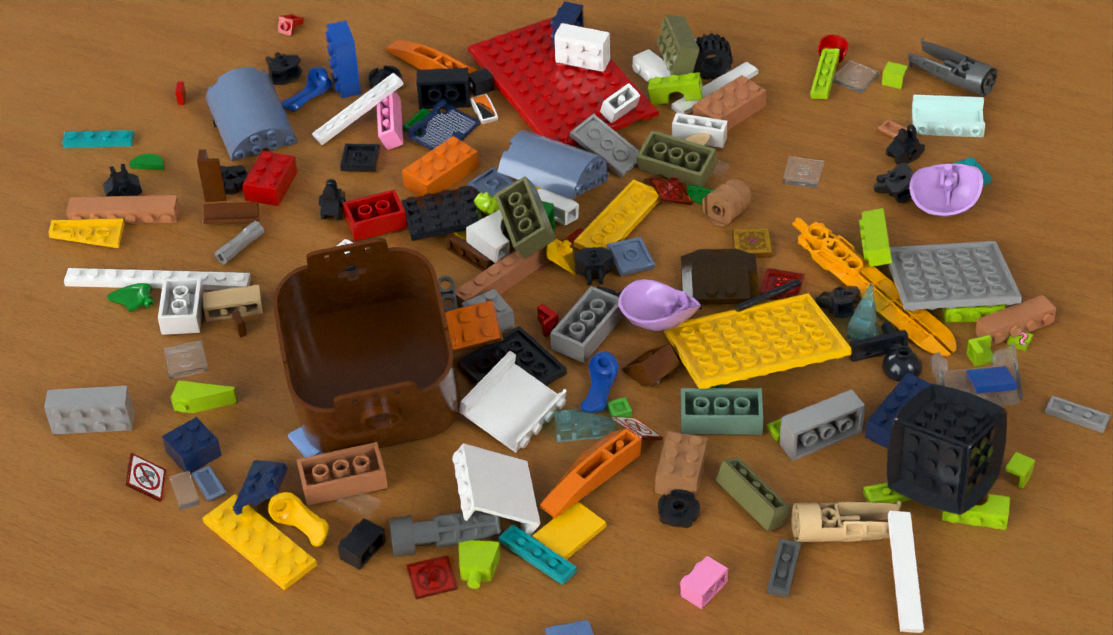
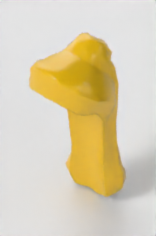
M281 492L270 499L268 512L273 521L281 525L297 527L308 536L312 546L319 547L324 543L329 531V524L326 520L319 518L310 511L300 498L289 492Z

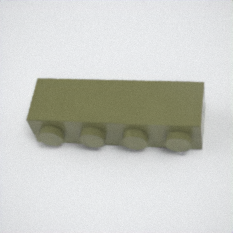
M739 457L723 460L716 481L767 531L783 527L791 507Z

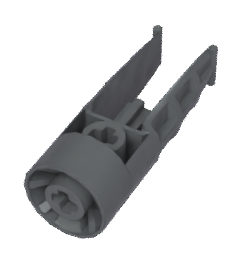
M921 38L922 51L943 61L944 65L908 53L910 67L914 65L941 80L981 97H985L990 93L997 79L996 68L954 50L926 42L924 38Z
M473 512L467 521L464 520L463 513L433 516L434 520L412 523L411 515L389 518L394 557L416 554L415 546L437 543V547L458 545L459 542L477 541L501 535L499 516L485 512Z

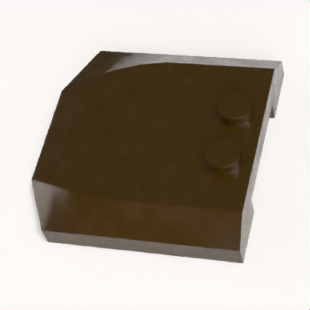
M699 249L681 256L682 291H685L686 294L699 302L701 307L698 310H702V304H740L759 295L756 255L739 249Z

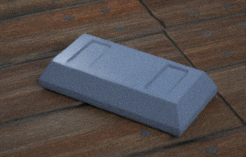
M210 465L191 473L207 501L211 502L227 493Z

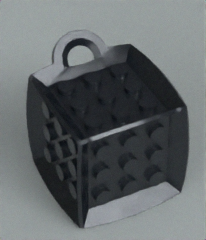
M937 384L926 387L911 398L894 418L887 451V486L895 492L923 505L957 515L964 514L988 493L999 476L1006 445L1007 411L991 401L962 390Z

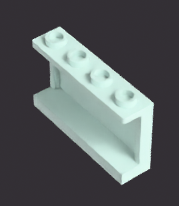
M913 95L912 124L916 128V135L984 137V97Z

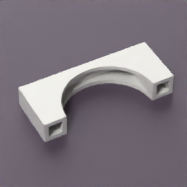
M543 188L537 190L541 201L554 203L555 221L565 226L578 219L579 204ZM498 210L466 227V242L494 263L510 254V241L503 235L506 225L501 211Z

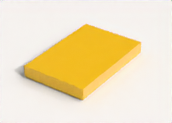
M577 502L558 517L552 519L532 537L567 560L607 527V522L580 502Z

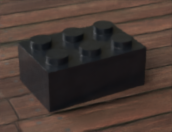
M468 68L417 70L416 83L419 110L422 108L433 109L441 99H445L446 103L454 108L470 107Z

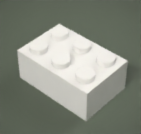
M561 23L555 33L556 62L604 72L610 61V33Z
M201 277L163 279L158 322L162 335L200 333L203 311L202 293H205Z

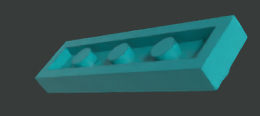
M134 131L65 132L62 145L63 148L128 147L133 144Z
M511 525L499 536V543L562 585L577 573L575 565L515 525Z

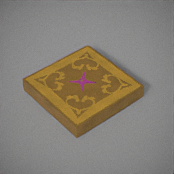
M769 227L732 229L734 249L754 254L756 258L772 257Z

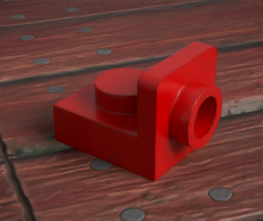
M293 14L280 16L278 32L289 36L293 35L294 28L298 25H303L304 18Z
M543 303L537 307V319L542 325L543 336L547 337L559 324L558 314Z

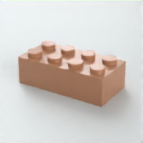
M741 75L693 105V115L728 121L727 130L766 107L767 90Z
M377 442L297 459L306 506L388 488L386 471Z

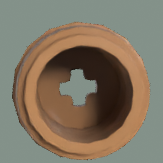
M731 179L719 185L715 191L710 192L704 197L702 201L703 212L709 215L711 223L724 227L748 208L752 200L751 190L743 181Z

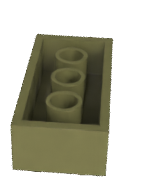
M665 15L664 21L661 22V33L657 37V45L667 65V70H669L670 75L693 73L699 47L686 18Z
M651 130L636 156L639 170L703 188L718 163L716 149Z
M526 176L495 194L513 247L524 258L556 240L537 188Z

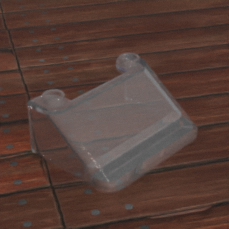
M1015 344L995 351L992 355L993 366L949 370L948 362L945 358L941 357V353H935L929 357L931 370L937 385L974 394L999 406L1015 405L1022 400L1023 393ZM1006 366L1017 383L1016 390L977 394L967 378V370Z

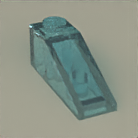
M869 284L847 326V338L854 341L874 337L878 334L874 287L872 284Z
M576 409L554 411L557 442L603 438L610 432L616 431L615 419Z

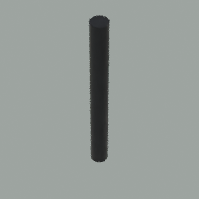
M800 279L793 280L735 305V310L737 312L743 311L801 286Z

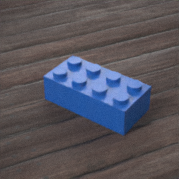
M347 20L327 24L325 37L326 41L329 42L327 51L331 57L329 65L333 71L331 79L335 85V90L340 93L341 98L360 95L361 88L355 42Z

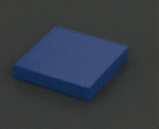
M1006 366L967 370V378L977 394L1017 389V383Z

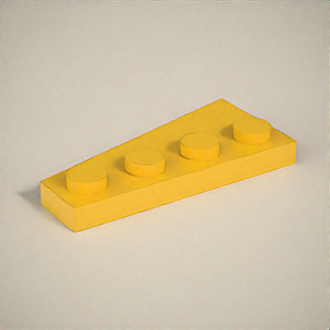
M51 220L48 233L49 237L54 239L119 248L124 220Z

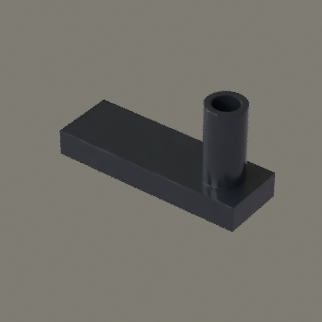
M885 322L881 327L884 332L883 335L850 342V359L852 362L882 356L899 346H908V333L906 330L897 331L891 322Z

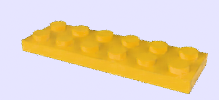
M632 180L574 240V247L580 250L593 247H603L606 249L609 243L623 241L662 198L655 188Z
M235 494L203 517L204 524L283 590L288 589L317 566V562L313 557L249 505L242 508L243 513L236 515L233 507L238 496Z

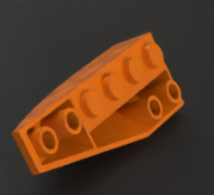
M397 40L386 47V51L420 70L468 68L469 74L479 71L455 57L419 43Z
M627 428L607 434L582 452L543 500L540 508L552 517H558L637 459L641 452L642 438Z

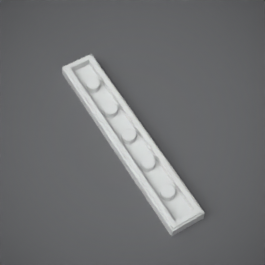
M748 62L743 63L704 85L703 98L741 75L748 79L758 74V69ZM685 97L671 104V109L677 113L689 114L693 111V105L700 100L685 101Z
M392 73L313 132V137L321 145L325 144L404 84L403 81Z
M889 511L887 515L900 632L922 633L924 626L911 513Z

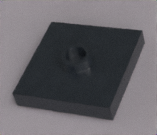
M345 144L340 165L341 171L376 172L380 144Z

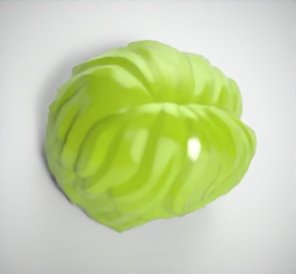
M480 192L474 200L476 207L485 214L491 215L500 210L496 198L487 192Z

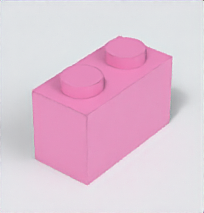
M706 556L695 565L689 575H685L680 582L681 597L702 609L728 582V568Z

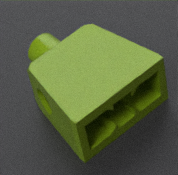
M475 540L459 542L461 579L468 581L467 585L472 589L479 588L481 581L490 582L500 559L499 542Z

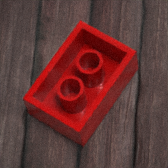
M262 151L242 184L245 201L279 206L297 174L295 156Z
M395 189L343 202L345 220L354 241L407 228L405 210Z

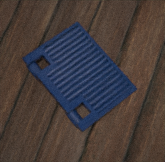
M441 99L423 120L416 122L409 129V133L406 136L433 150L452 136L462 141L481 122L447 104L445 99ZM443 108L447 110V112L443 114L442 112H440V109ZM420 131L423 134L421 136L416 135V132Z

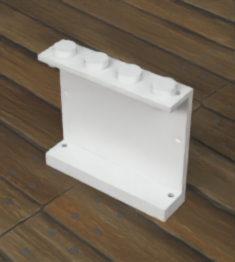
M509 351L460 401L459 412L517 453L521 447L524 449L528 445L533 434L537 435L540 432L544 422H549L554 416V412L564 406L567 390L564 389L558 394L517 366L515 364L516 354Z
M463 443L453 454V462L464 520L467 521L473 512L477 510L519 521L522 531L531 536L540 525V519L527 461Z

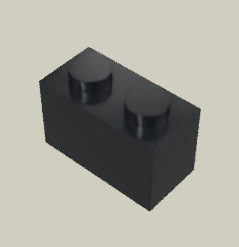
M363 518L339 542L340 560L361 570L385 544L384 528Z

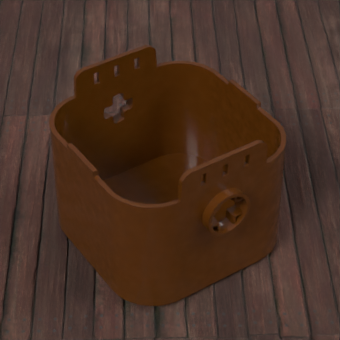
M375 238L308 253L306 255L307 265L296 268L288 273L278 284L273 298V308L286 381L303 433L308 442L317 450L329 453L374 442L378 443L379 448L434 437L444 432L455 421L459 413L461 398L446 315L437 275L431 262L421 253L409 248H388L387 241L384 238ZM356 265L357 267L356 270H345V267Z

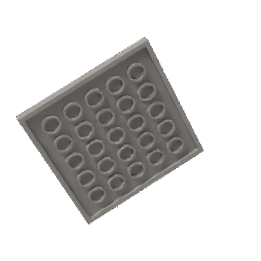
M996 241L890 247L892 263L888 264L904 310H934L946 307L952 309L963 306L975 307L1021 303L1022 296Z

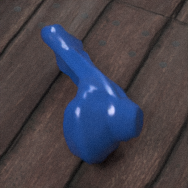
M315 67L308 72V81L305 89L282 102L285 110L295 112L307 101L331 88L332 81L328 78L324 67Z
M608 351L595 353L589 361L588 366L592 384L588 396L580 405L584 413H599L606 408L610 389L618 374L617 360Z

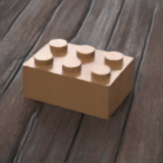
M667 431L655 477V493L667 495L671 494L672 490L682 489L694 494V498L697 499L708 454V437Z

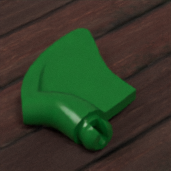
M148 283L129 285L107 295L109 301L125 306L129 312L142 306L150 308V305H154V300L150 295L152 287Z

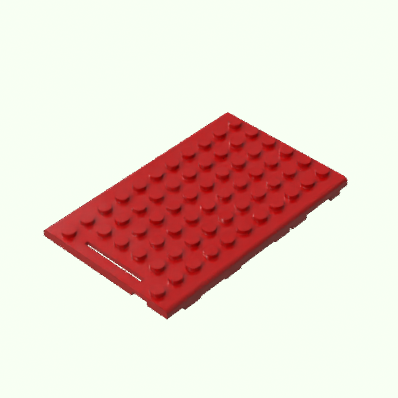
M552 18L527 25L526 27L488 40H483L468 47V53L473 57L476 64L482 69L486 68L494 77V86L497 87L503 97L518 112L526 125L536 134L576 146L579 143L569 136L570 132L592 114H595L614 131L631 126V123L637 120L645 121L659 116L657 108L611 58L604 72L557 63L554 42L551 39L553 27H551ZM629 83L641 95L638 104L611 124L600 112L603 101Z

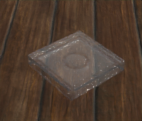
M849 60L834 75L833 83L862 94L879 77V72Z
M789 156L783 176V184L818 188L824 161Z
M202 340L163 348L170 379L209 371Z

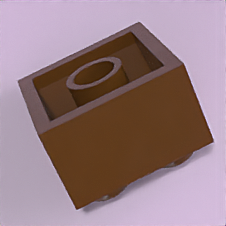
M670 344L649 349L622 368V370L640 385H651L654 387L662 382V377L675 373V368L681 363Z

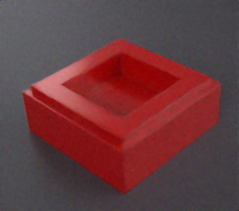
M178 81L175 94L178 105L185 104L186 90L184 81Z

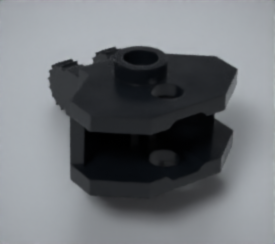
M277 52L274 54L275 58L270 56L265 58L269 66V76L274 85H285L298 79L302 73V69L298 66L301 60L297 55H286Z
M910 124L906 130L904 128L898 130V135L894 137L892 143L886 148V155L895 158V163L908 164L915 161L925 151V145L916 138L917 131L915 126Z
M900 163L892 171H888L887 174L878 175L876 181L880 184H875L873 189L878 193H888L889 196L895 198L897 203H905L911 198L910 189L907 190L906 188L910 186L913 171L907 163Z
M120 164V172H116L113 166L109 167L110 177L103 183L106 197L139 196L142 193L138 176L128 173L125 164Z
M327 179L326 187L322 195L319 196L321 220L327 219L328 215L335 216V220L342 219L344 211L343 202H346L345 191L338 189L337 182L334 179Z
M603 247L583 248L575 253V272L585 277L587 285H592V279H598L599 284H603L604 276L613 271L612 251Z
M857 286L836 287L832 292H822L815 299V302L820 308H827L829 313H832L835 318L851 317L861 309V304L855 300L860 295V290Z

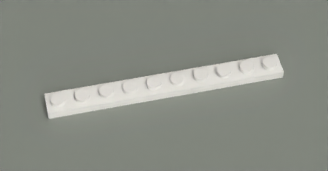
M68 268L64 284L65 286L123 288L133 284L148 283L152 289H162L163 279L201 277L204 290H225L249 286L251 276L250 273Z

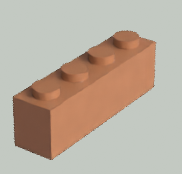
M1044 295L1032 298L978 318L976 335L978 337L990 335L992 338L991 346L1008 340L1010 336L1013 338L1019 336L1022 331L1028 333L1055 323L1056 307Z

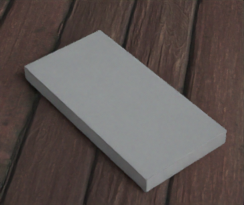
M592 114L570 132L569 136L587 151L602 156L606 161L607 167L620 178H623L638 165L636 156L639 150L595 114Z

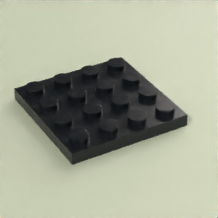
M463 186L455 190H444L435 194L428 193L424 196L409 197L402 200L411 240L415 241L464 231L466 227L483 219L480 209L474 203L476 197L472 186Z
M520 326L502 335L504 341L485 345L457 361L458 368L476 385L509 351L516 354L515 364L546 386L567 374V368Z

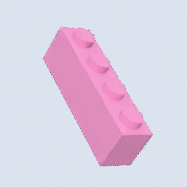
M394 91L377 104L378 137L387 150L403 145L401 99L396 91Z

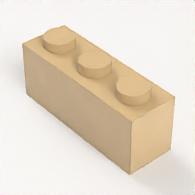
M259 285L202 293L206 322L232 318L231 312L236 310L240 312L242 317L263 314Z

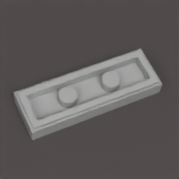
M1051 396L1045 409V414L1101 433L1105 432L1111 417L1109 414L1055 396Z

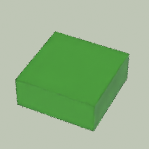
M626 397L607 402V409L613 421L619 420L617 417H632V409Z

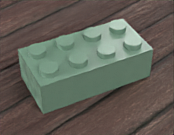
M681 388V433L762 435V388Z

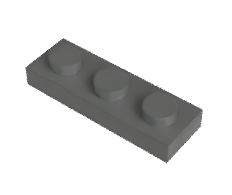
M785 539L779 540L767 587V594L789 597L801 549L800 542Z

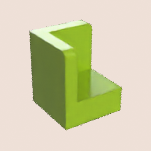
M887 62L883 70L882 85L901 89L907 66Z
M990 335L968 340L966 354L974 367L996 362V357L990 349L992 341Z
M1016 452L1007 464L1006 471L1020 477L1019 488L1023 489L1033 474L1035 460Z

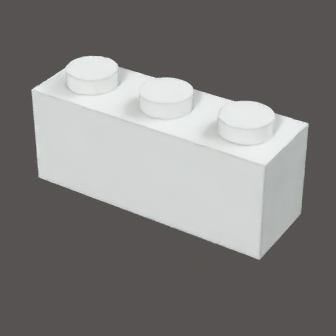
M650 49L633 56L632 68L645 81L649 82V79L655 77L671 76L664 60Z
M676 113L672 122V136L685 139L694 134L706 133L710 134V137L705 145L723 148L727 139L728 121Z

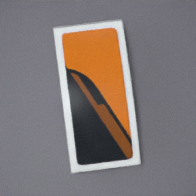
M487 94L470 98L474 112L478 115L481 125L498 121L497 113Z

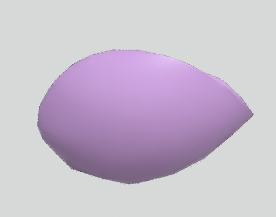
M939 164L917 170L910 180V194L915 204L929 215L944 218L961 215L969 211L978 201L983 188V175L981 171L975 166L964 164Z
M647 279L630 283L624 288L618 299L621 312L633 325L656 332L679 326L693 316L701 307L699 302L686 294L685 291L676 290L662 282Z

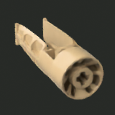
M898 501L897 504L872 502L795 503L792 508V533L795 542H851L890 538L888 522L869 521L888 519L887 514L889 511H899L901 502Z

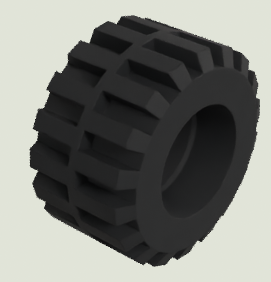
M713 33L709 35L704 34L701 38L697 37L696 43L699 47V53L693 73L700 72L701 78L704 77V79H715V77L719 78L722 74H726L727 70L731 69V64H733L728 40L726 41L725 37H720L719 34L714 35ZM709 55H716L712 58H705Z

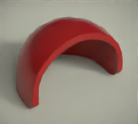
M826 35L822 37L818 44V54L821 57L823 49H839L838 63H840L847 54L849 44L845 38L839 35Z

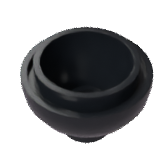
M899 346L884 357L882 369L887 377L900 382L907 372L919 377L922 372V362L920 357L910 347Z

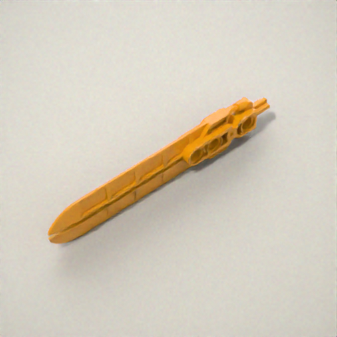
M799 217L795 219L792 225L802 233L798 236V244L811 253L813 260L825 270L832 272L847 286H857L860 290L859 296L886 320L891 322L899 331L906 330L908 338L922 350L937 356L948 357L951 355L944 347L952 353L956 351V340L951 331L926 309L904 310L895 283L876 267H870L869 261L865 260L863 256L855 251L854 246L840 235H834L823 223L815 222L808 225Z

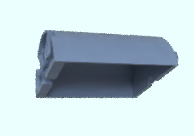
M254 67L234 69L217 78L218 82L214 86L209 87L206 101L231 161L258 155L265 148L275 150L298 142L271 78L265 71H258Z
M528 130L519 131L510 140L511 146L508 152H503L498 167V172L518 180L526 176L535 186L571 199L605 183L609 177L606 161L602 156Z

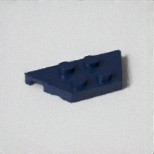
M253 461L233 507L236 515L243 513L242 508L250 503L256 506L265 499L278 494L288 470L284 462Z

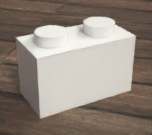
M628 83L603 101L600 112L612 124L636 107L641 95Z

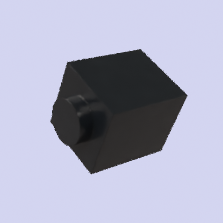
M486 68L469 74L470 91L475 96L494 91V77Z

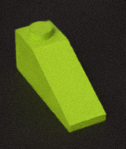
M179 380L171 396L174 411L196 413L236 404L238 401L235 387Z

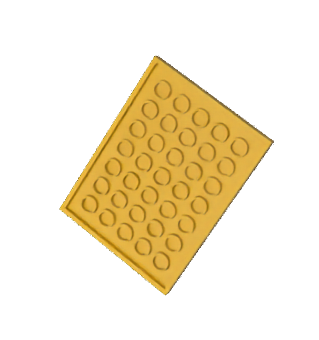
M809 293L754 305L740 312L730 310L690 319L675 328L663 330L699 389H708L720 384H729L738 380H747L751 377L765 376L773 372L786 371L795 367H804L808 364L822 363L826 360L840 359L851 355V347Z

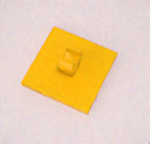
M556 239L546 245L547 258L575 275L573 249L569 247L572 243L567 240L561 242Z

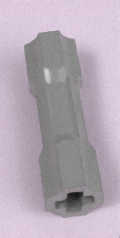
M252 222L231 241L214 252L215 257L223 265L228 263L241 250L264 234V228L259 222Z

